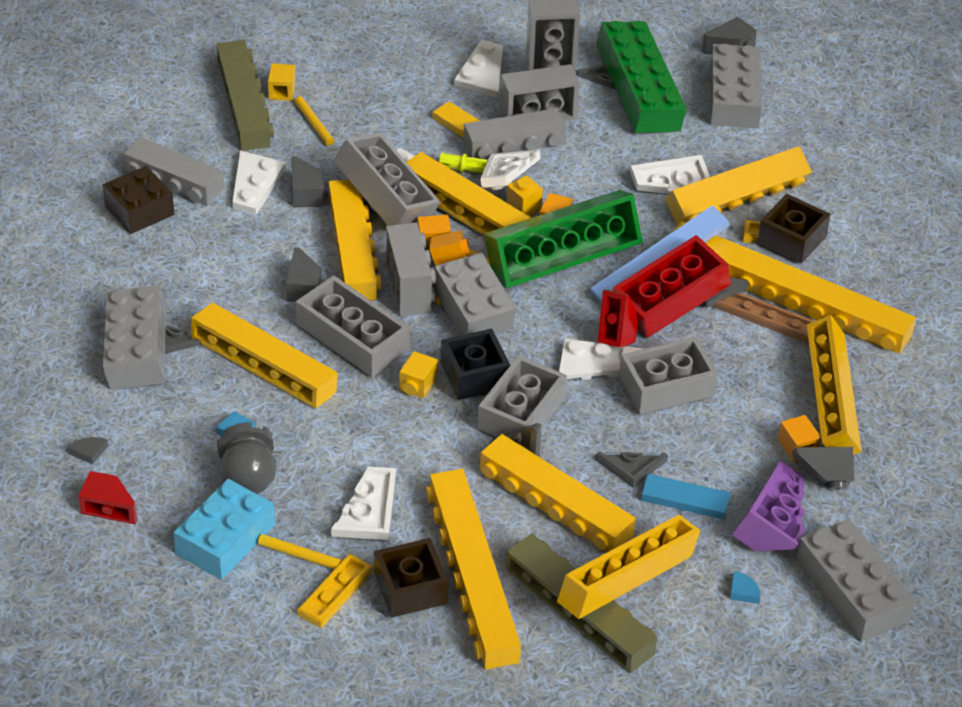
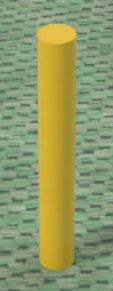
M297 97L294 101L324 143L327 146L333 144V137L303 97Z
M261 534L258 539V545L331 569H335L342 562L341 559L265 534Z

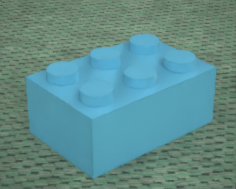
M227 479L173 532L176 555L222 580L258 543L259 536L261 534L266 535L275 526L274 503Z

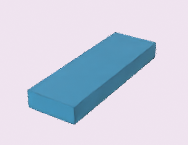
M648 474L641 501L725 519L731 492Z

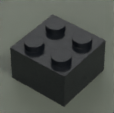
M492 328L441 340L440 363L458 400L489 393L510 367V363Z

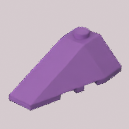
M780 460L732 535L741 544L750 547L756 552L795 549L800 542V538L805 533V525L802 524L805 509L801 507V500L804 497V476Z

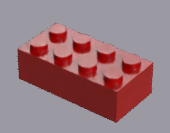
M695 235L614 286L613 291L630 296L639 316L637 329L646 338H649L730 286L729 264L700 237Z

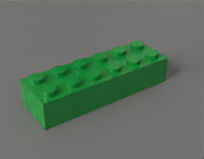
M646 21L601 22L596 45L634 132L681 131L687 108Z
M622 190L484 233L490 267L505 288H510L643 243L634 194Z

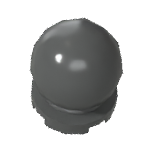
M249 422L235 424L224 430L225 435L217 440L218 454L221 458L220 473L223 482L230 479L248 490L259 494L267 489L275 478L276 461L273 456L274 444L272 433L265 426H263L262 430L252 427V424Z

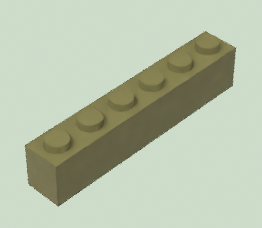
M245 40L217 43L218 64L241 151L270 147V138H274L272 123H268L270 122L268 108H263L265 107L264 93H259L261 92L260 79L256 78L257 69L256 64L253 63L252 50L247 49Z
M531 533L507 550L506 570L628 673H632L655 655L657 644L655 633L651 628L641 624L629 610L623 609L614 600L580 619L557 602L565 575L575 570V568L571 566L566 558L560 557L545 541L540 540Z

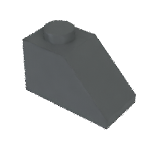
M736 17L704 34L702 52L704 54H712L713 44L750 45L755 47L757 30L739 17Z
M292 156L293 208L324 206L323 197H328V182H323L322 171L300 158Z
M295 247L286 281L287 301L296 302L326 281V279H322L321 267L304 251Z
M797 447L792 451V457L821 484H829L830 489L847 488L846 483L855 481L853 447Z

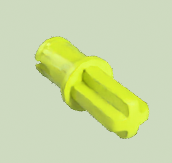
M441 152L439 163L449 169L459 170L461 173L468 171L483 174L488 162L486 159L467 157V154L461 156Z

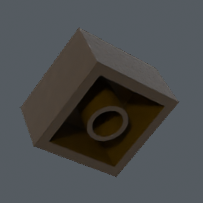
M147 166L102 184L105 207L130 234L175 215L173 193Z
M786 193L761 219L757 243L802 264L827 237L831 214Z
M431 538L374 551V574L391 618L448 604V579Z

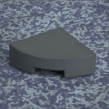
M100 437L78 440L68 447L69 454L93 464L108 447V440Z

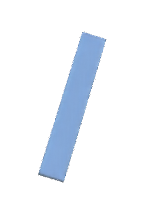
M713 205L591 287V294L602 303L603 290L613 291L614 286L695 235L704 242H707L729 227V221Z

